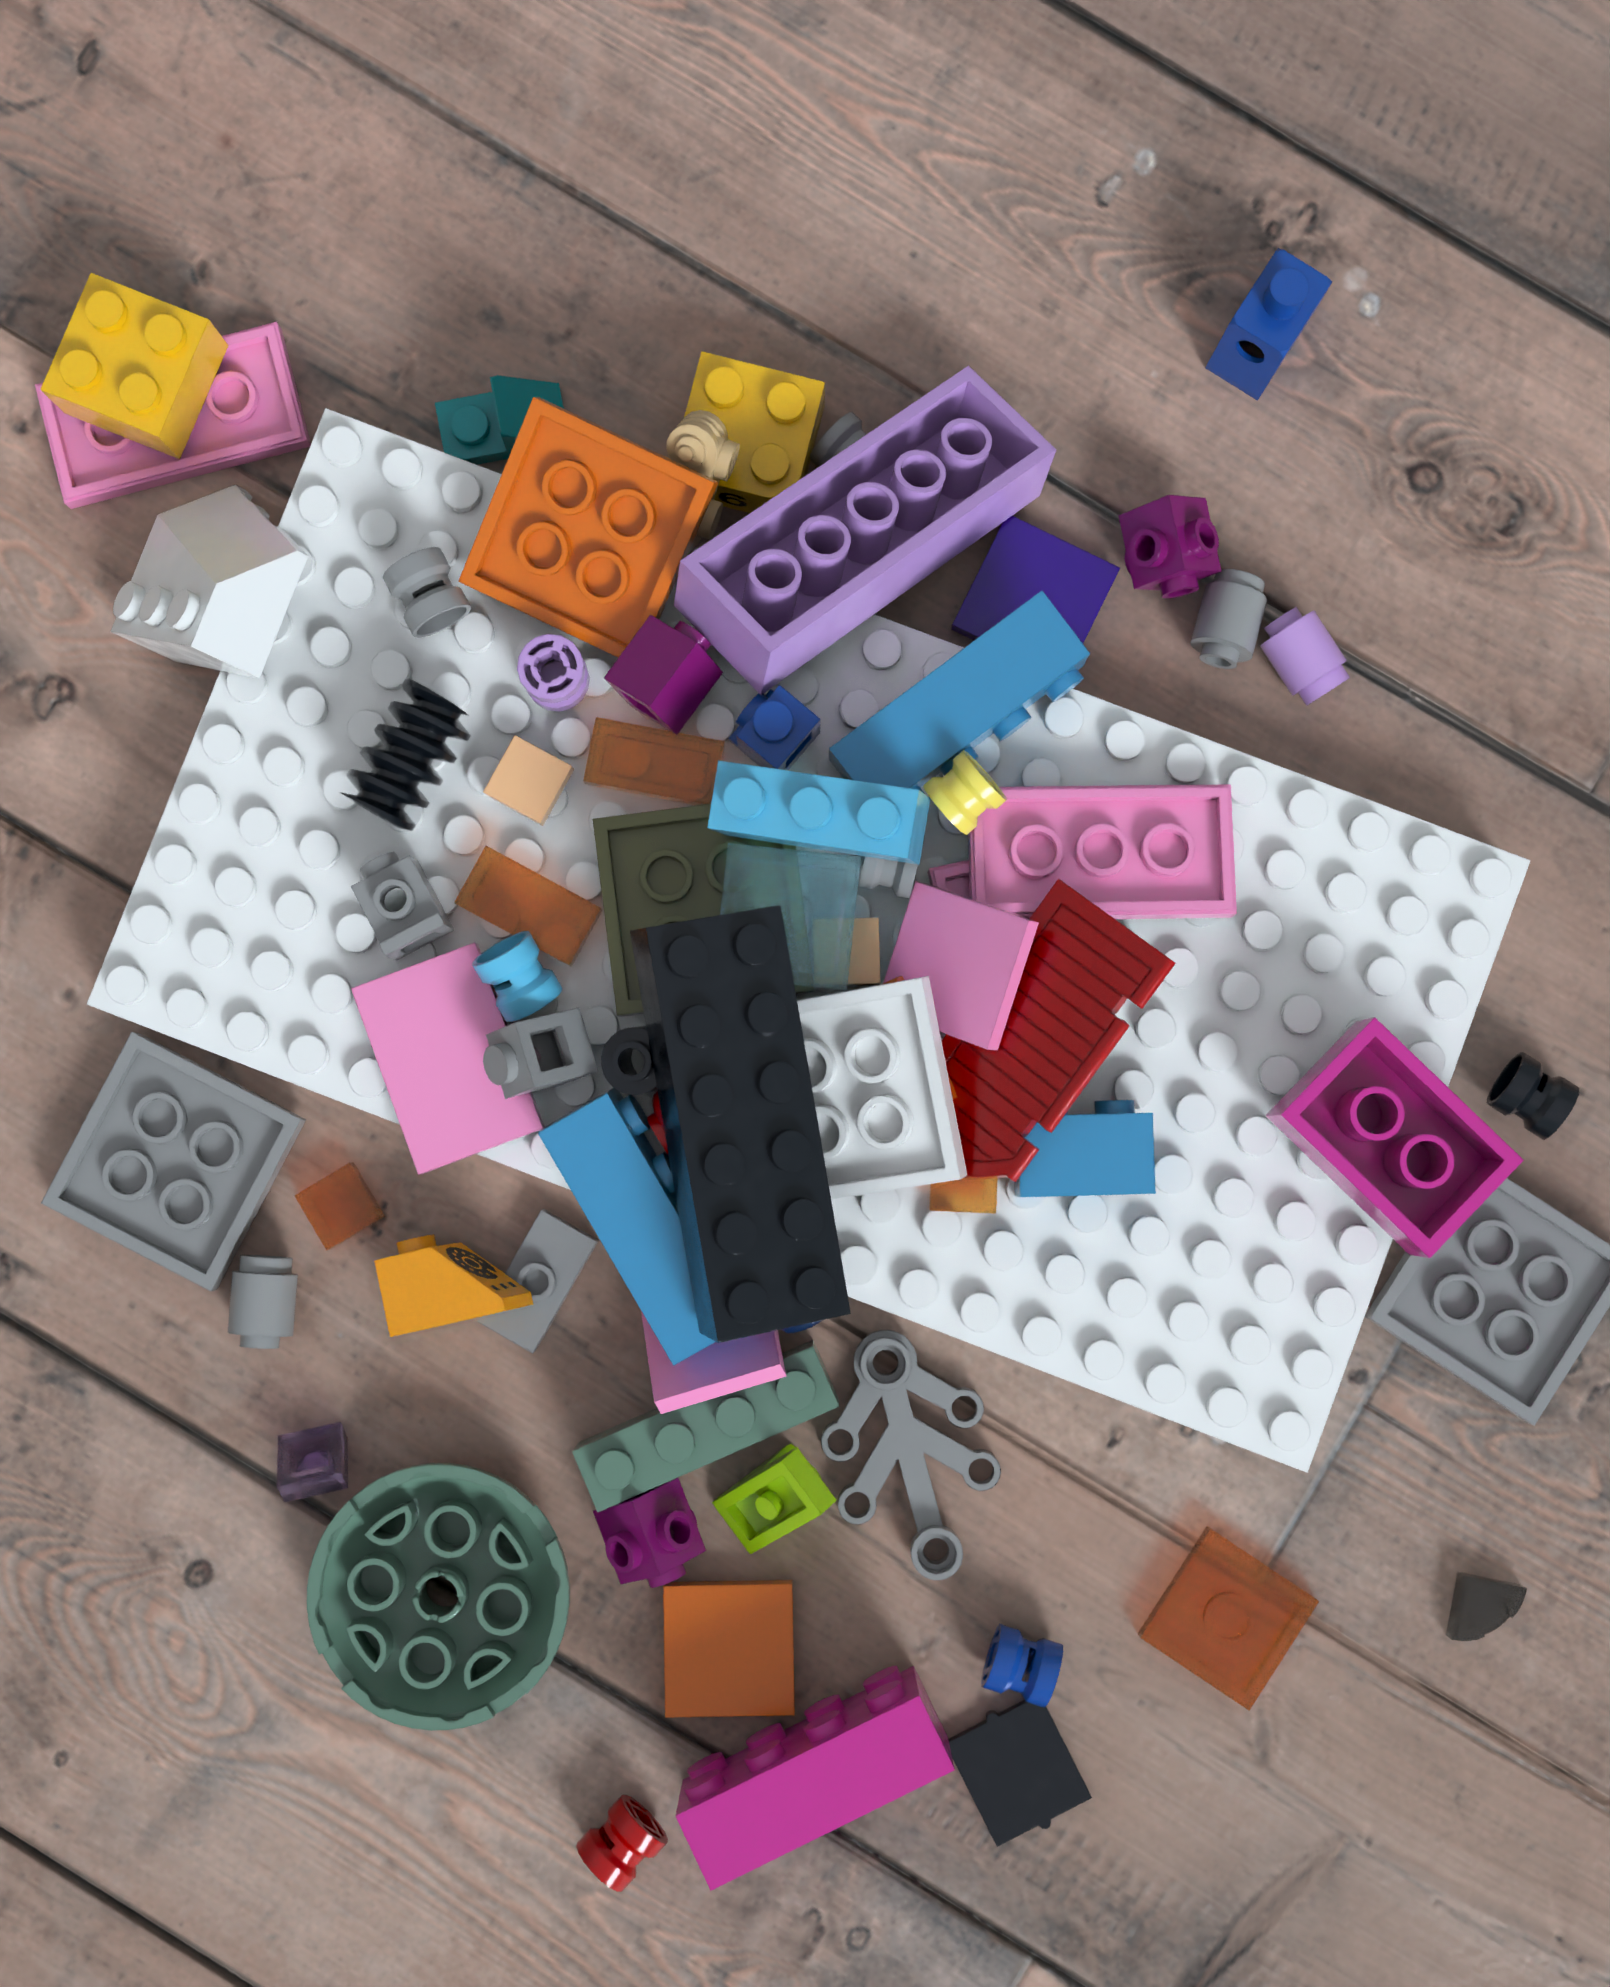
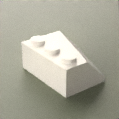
M237 485L157 515L131 581L125 583L117 594L113 606V614L116 619L110 632L179 663L260 678L308 555L283 529L273 525L268 520L270 515L262 507L252 503V496L245 489Z

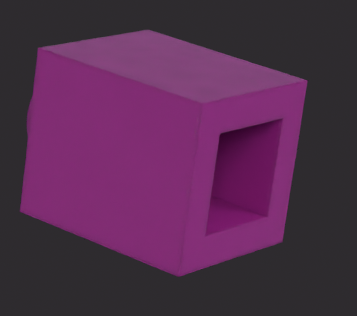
M650 614L604 679L632 708L678 735L720 678L723 671L706 653L711 644L701 633L683 621H679L673 628Z

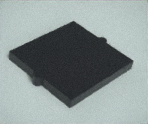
M1023 1700L1000 1713L989 1710L986 1713V1720L948 1739L952 1758L997 1847L1037 1826H1040L1042 1829L1049 1828L1051 1825L1050 1819L1092 1798L1047 1707L1043 1708Z

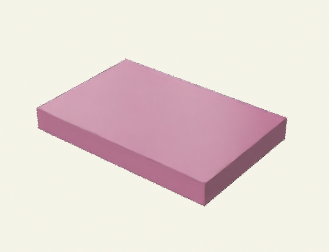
M475 942L351 988L418 1175L545 1128L532 1092L505 1099L501 1085L492 1083L485 1072L483 1056L486 1048L489 1046L486 1035L508 1025L496 1006L497 994L493 985L482 983L472 966L473 961L482 954L479 945Z

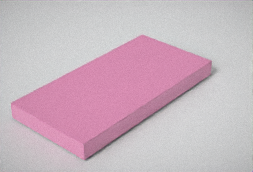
M273 322L222 336L229 346L180 459L65 414L40 390L43 383L35 384L64 504L70 509L310 447V438L282 329L279 324Z
M1231 784L999 787L1005 794L1007 801L997 809L987 808L978 816L977 827L968 834L970 899L1030 919L1058 878L1114 919L1232 918L1237 914Z

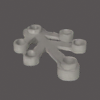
M892 1330L875 1331L867 1335L859 1343L854 1354V1370L860 1381L839 1419L828 1424L821 1436V1446L828 1458L838 1462L851 1459L859 1449L860 1439L858 1432L882 1397L888 1424L856 1481L846 1485L841 1490L838 1496V1510L842 1518L851 1524L860 1525L868 1522L876 1511V1497L897 1460H899L918 1531L910 1545L913 1565L925 1578L944 1580L954 1575L961 1566L963 1549L957 1534L951 1528L942 1525L923 1452L960 1473L966 1484L978 1491H986L993 1488L1000 1479L1001 1468L998 1460L991 1452L984 1449L972 1451L914 1417L906 1390L943 1408L949 1421L960 1428H970L976 1425L983 1416L984 1405L980 1396L973 1389L967 1387L955 1388L917 1366L916 1351L905 1336ZM882 1350L892 1351L898 1358L896 1368L887 1374L878 1372L873 1366L875 1355ZM960 1396L971 1397L976 1403L974 1414L967 1419L957 1418L952 1413V1404ZM838 1429L848 1431L853 1438L851 1447L845 1452H836L828 1444L830 1434ZM976 1459H986L992 1463V1474L984 1481H976L969 1476V1467ZM854 1492L865 1494L870 1501L868 1509L859 1515L850 1513L844 1504L846 1498ZM931 1539H942L948 1545L946 1555L940 1560H931L923 1553L925 1544Z

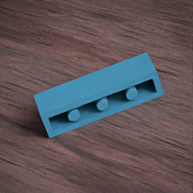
M1040 591L830 747L829 761L843 779L911 788L923 792L921 787L932 777L937 776L939 773L945 776L952 769L953 759L963 750L976 760L979 756L973 749L993 733L999 741L1012 735L1032 718L1026 709L1045 694L1052 702H1055L1077 686L1084 679L1078 670L1083 667L1090 652L1045 593Z
M612 1088L542 1129L538 1135L674 1366L715 1343V1341L699 1333L669 1156L665 1152L657 1156L644 1132L650 1129V1125L647 1121V1116L635 1097L628 1095L623 1098L620 1091Z

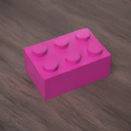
M1375 1017L1356 1021L1265 1115L1409 1255L1431 1258L1524 1161Z

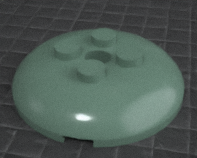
M427 1463L403 1468L377 1479L353 1496L338 1511L322 1535L312 1559L307 1584V1613L313 1642L318 1654H323L329 1667L343 1684L341 1689L364 1709L384 1720L412 1729L429 1731L453 1730L482 1723L493 1718L495 1714L511 1706L525 1694H528L545 1674L559 1649L567 1625L570 1606V1581L564 1552L555 1531L538 1506L526 1494L499 1476L479 1468L454 1463ZM445 1576V1579L449 1580L457 1591V1603L444 1607L435 1604L427 1593L428 1580Z

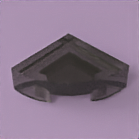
M1457 1571L1446 1636L1451 1640L1472 1641L1485 1637V1634L1500 1627L1509 1617L1513 1618L1524 1601L1527 1588L1517 1583Z

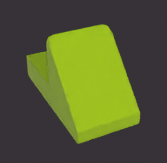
M788 1444L721 1494L712 1504L749 1554H752L822 1515L836 1501V1498L822 1481L818 1471L807 1461L798 1447Z

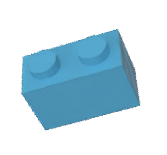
M1134 1100L1094 1101L1095 1114L1068 1115L1067 1111L1052 1133L1046 1131L1037 1122L1025 1138L1040 1150L1018 1180L1014 1182L1015 1196L1051 1197L1156 1194L1153 1113H1135Z

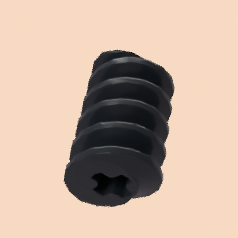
M408 678L404 680L402 687L414 703L407 704L397 701L390 703L388 709L400 724L399 727L378 724L374 731L386 746L385 750L367 746L363 747L360 754L372 768V771L370 773L355 769L349 770L346 776L358 790V794L340 793L397 828L413 831L416 825L405 812L404 807L411 805L427 808L430 802L417 786L420 782L440 786L443 779L431 763L433 760L454 763L457 757L447 746L445 740L447 737L468 741L471 735L458 720L461 714L468 715L466 712L429 688Z

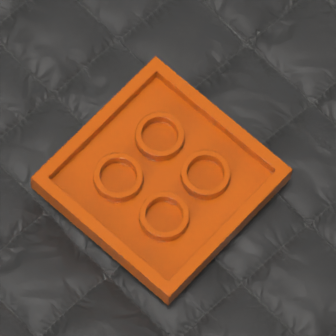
M533 397L458 582L619 658L650 614L660 619L677 580L680 560L687 556L719 482L540 397Z

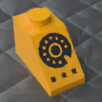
M434 1234L397 1242L399 1255L374 1260L390 1337L533 1305L531 1292L461 1242L437 1246Z

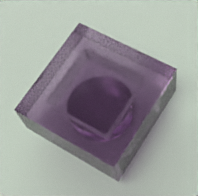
M341 1422L278 1435L277 1488L284 1502L348 1488V1437Z

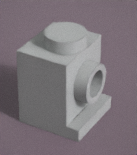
M390 852L369 861L360 868L364 879L352 885L351 888L373 928L385 956L397 961L454 931L420 863L409 855L399 860L395 852ZM395 888L403 889L406 894L404 907L396 912L388 911L384 903L386 894Z
M579 1008L518 1021L486 1035L489 1046L486 1048L483 1056L484 1069L492 1083L501 1085L505 1099L550 1087H558L598 1072ZM554 1032H556L566 1066L563 1065Z

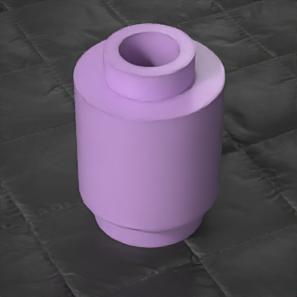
M1295 607L1264 628L1270 639L1260 645L1261 649L1291 695L1294 696L1298 693L1306 706L1350 678L1342 666L1347 661L1314 610L1302 616L1298 608Z

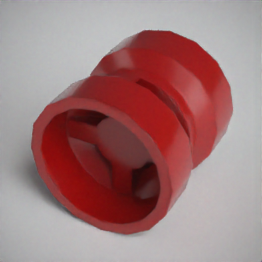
M621 1795L608 1809V1820L600 1828H590L577 1842L576 1848L583 1862L601 1882L617 1892H622L636 1877V1866L644 1858H654L667 1844L668 1838L658 1821L643 1805L628 1795Z

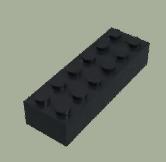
M781 905L631 930L633 954L699 1333L717 1343L851 1314Z

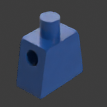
M1278 248L1233 316L1205 368L1258 401L1320 305L1332 281L1292 254ZM1249 341L1262 350L1264 358H1256L1249 355L1242 349L1239 342Z

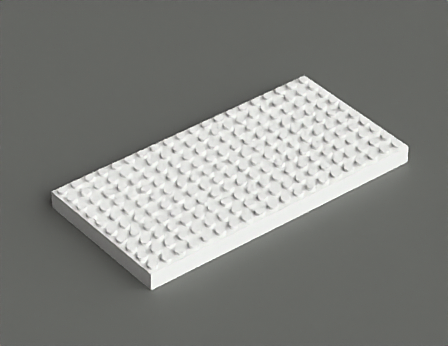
M325 408L278 525L308 555V559L260 678L225 671L219 672L87 1005L400 1124L351 988L474 942L479 945L480 951L483 953L494 944L522 931H529L540 950L537 958L543 968L553 970L563 990L552 1002L542 1009L520 1020L507 1022V1025L579 1008L598 1068V1072L567 1084L532 1092L546 1127L613 1088L606 1080L601 1067V1055L606 1042L611 1036L622 1029L646 1026L644 1014L619 1017L616 1013L592 819L711 804L718 760L759 766L728 739L739 726L736 723L738 716L758 692L710 645L706 653L723 673L678 735L635 710L604 679L618 657L458 582L502 474ZM439 547L450 566L448 574L450 582L453 586L462 589L471 606V610L463 619L445 630L430 636L417 638L412 635L403 618L406 608L402 600L391 595L383 575L391 565L411 553L426 548ZM676 580L659 620L673 628L679 621H683L697 630L674 606ZM876 614L868 618L771 688V690L775 691L781 685L820 718V734L788 771L842 778L829 761V748L960 652L964 647ZM546 634L561 635L572 641L580 651L590 676L588 691L583 700L573 708L560 712L546 710L537 705L520 682L517 671L518 658L524 646L535 637ZM554 660L547 662L546 664H544V666H546L548 663L554 662ZM408 678L429 688L466 712L468 715L461 714L458 720L471 735L468 741L447 737L445 740L447 746L457 757L454 763L433 760L431 763L443 779L440 786L422 782L417 786L430 802L427 808L411 805L404 807L405 812L416 825L413 831L397 828L340 793L358 794V790L346 776L349 770L355 769L371 773L372 768L360 754L363 747L367 746L385 750L386 746L374 731L378 724L399 727L400 724L388 709L390 703L393 701L407 704L414 703L402 687L404 680ZM1072 689L1055 702H1052L1045 694L1026 709L1032 718L1016 732L1002 741H999L993 733L973 748L979 756L976 761L999 787L1231 784L1237 914L1232 918L1116 919L1176 964L1143 1009L1129 999H1126L1115 1015L1125 1020L1130 1027L1068 1110V1115L1095 1114L1094 1101L1134 1100L1135 1113H1153L1156 1194L1015 1196L1014 1181L1008 1177L992 1179L962 1178L954 1181L831 1199L848 1297L1308 1473L1393 1238L1265 1115L1356 1021L1373 1017L1383 1024L1448 1087L1531 860L1081 691ZM514 735L574 768L571 777L543 826L483 793ZM939 773L935 777H943L944 775ZM922 786V787H921L922 791L925 793V795L928 796V794H927L926 791L924 790V787ZM931 798L920 865L917 868L913 887L915 881L930 885L927 873L929 868L968 860V835L960 832L939 810ZM796 846L813 981V919L879 918L881 984H883L910 898L898 897L892 888L881 885L871 890L858 887L865 856ZM390 852H395L399 860L410 855L420 863L454 928V931L397 961L384 955L379 945L380 942L351 888L352 885L364 879L360 872L362 866ZM395 888L386 894L384 903L388 911L396 912L404 907L406 894L403 889ZM814 985L815 992L796 994V998L801 1000L876 985L815 987ZM554 1032L563 1065L566 1066L556 1032ZM940 1032L941 1041H942V1039L944 1038V1036L946 1035L945 1033H942V1032ZM633 1049L632 1064L634 1069L640 1073L645 1064L644 1056L639 1050ZM657 1091L633 1095L647 1117L654 1113L652 1098ZM620 1092V1093L622 1094L623 1098H625L626 1096H628V1094H624V1093ZM651 1127L648 1131L644 1132L657 1156L663 1152L667 1153ZM541 1130L478 1153L480 1156L571 1190L538 1135Z

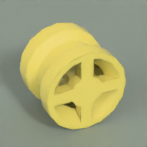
M965 750L953 759V767L945 776L932 777L923 785L924 790L934 804L964 835H968L977 827L978 816L987 808L997 809L1007 801L1005 794L995 781Z

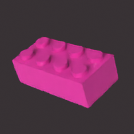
M897 1666L885 1668L863 1682L864 1691L843 1701L839 1695L826 1697L805 1710L804 1714L807 1719L783 1730L780 1723L765 1727L746 1740L748 1748L726 1759L722 1752H717L704 1757L688 1768L689 1777L682 1781L675 1817L710 1891L955 1770L948 1736L914 1666L902 1672L899 1671Z

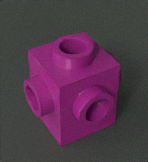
M1166 495L1118 515L1125 545V565L1131 575L1134 589L1160 590L1162 598H1175L1199 590L1198 580L1222 572L1217 552L1219 538L1210 519L1206 498Z
M679 1478L666 1482L603 1511L597 1512L596 1509L593 1510L605 1542L607 1558L614 1567L620 1584L647 1579L650 1588L665 1585L686 1574L683 1563L706 1551L697 1527L696 1517L688 1504Z

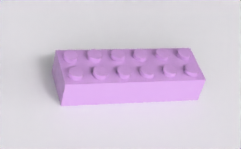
M967 366L680 560L674 606L744 679L762 695L1039 497L1056 449L973 369Z

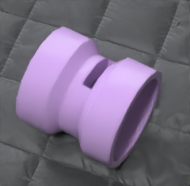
M546 634L535 637L524 646L518 658L517 671L520 682L537 705L546 710L560 712L573 708L583 700L588 691L590 676L580 651L572 641L561 635ZM554 660V662L548 663L546 666H544V664H546L547 662Z

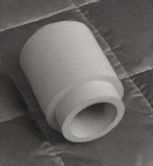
M1222 569V572L1215 574L1214 581L1205 586L1190 642L1191 646L1200 652L1199 658L1202 662L1217 668L1233 669L1237 667L1238 662L1252 659L1267 604V598L1263 594L1265 582L1261 578L1241 570Z
M240 1255L239 1270L232 1271L227 1332L229 1334L241 1335L240 1347L279 1348L280 1337L293 1336L298 1274L292 1273L293 1258Z

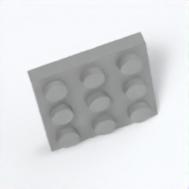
M131 1032L41 1204L209 1291H215L219 1288L306 1119L140 1033Z
M1506 1178L1431 1258L1409 1255L1405 1252L1365 1314V1317L1526 1423L1535 1426L1610 1307V1244Z

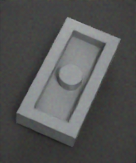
M542 1209L505 1272L506 1275L531 1292L533 1305L482 1316L477 1322L532 1354L536 1352L599 1240L547 1210Z

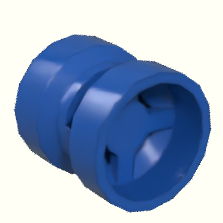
M999 1624L986 1656L981 1679L982 1688L998 1693H1003L1010 1689L1021 1693L1026 1702L1045 1708L1052 1697L1057 1683L1063 1657V1645L1045 1638L1033 1642L1024 1639L1018 1629Z

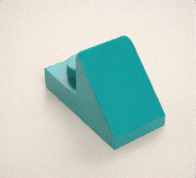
M496 375L490 377L492 392L435 402L444 453L476 465L508 459L533 397H540L564 409L559 383Z

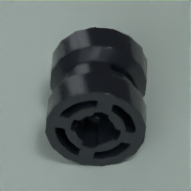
M1520 1052L1506 1065L1494 1082L1487 1097V1104L1505 1116L1517 1115L1523 1119L1525 1129L1545 1140L1557 1131L1572 1111L1579 1096V1087L1561 1076L1552 1078L1542 1071L1540 1062L1526 1053Z

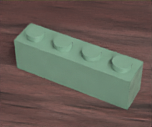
M814 1340L782 1353L786 1377L663 1414L660 1413L658 1408H655L580 1441L572 1453L597 1512L839 1407V1398Z

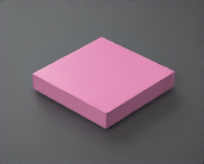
M915 881L883 983L899 976H903L904 980L929 976L940 1032L987 1050L998 1051L1039 922L926 883Z
M641 1311L653 1398L661 1414L786 1377L778 1330L721 1343L715 1342L673 1366Z

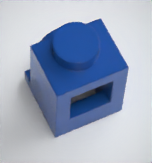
M779 685L775 691L770 689L766 695L758 693L747 704L736 720L739 726L728 739L760 767L789 770L820 734V718Z

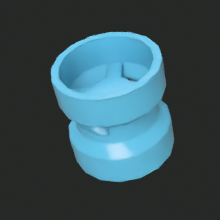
M522 931L501 940L485 950L472 963L482 983L493 985L497 993L496 1006L506 1022L517 1021L535 1013L552 1002L563 990L553 970L543 968L537 958L540 950L529 931Z

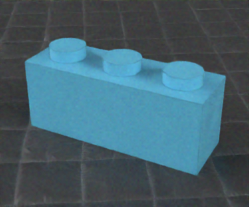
M718 760L707 828L727 836L920 865L930 798L917 789Z

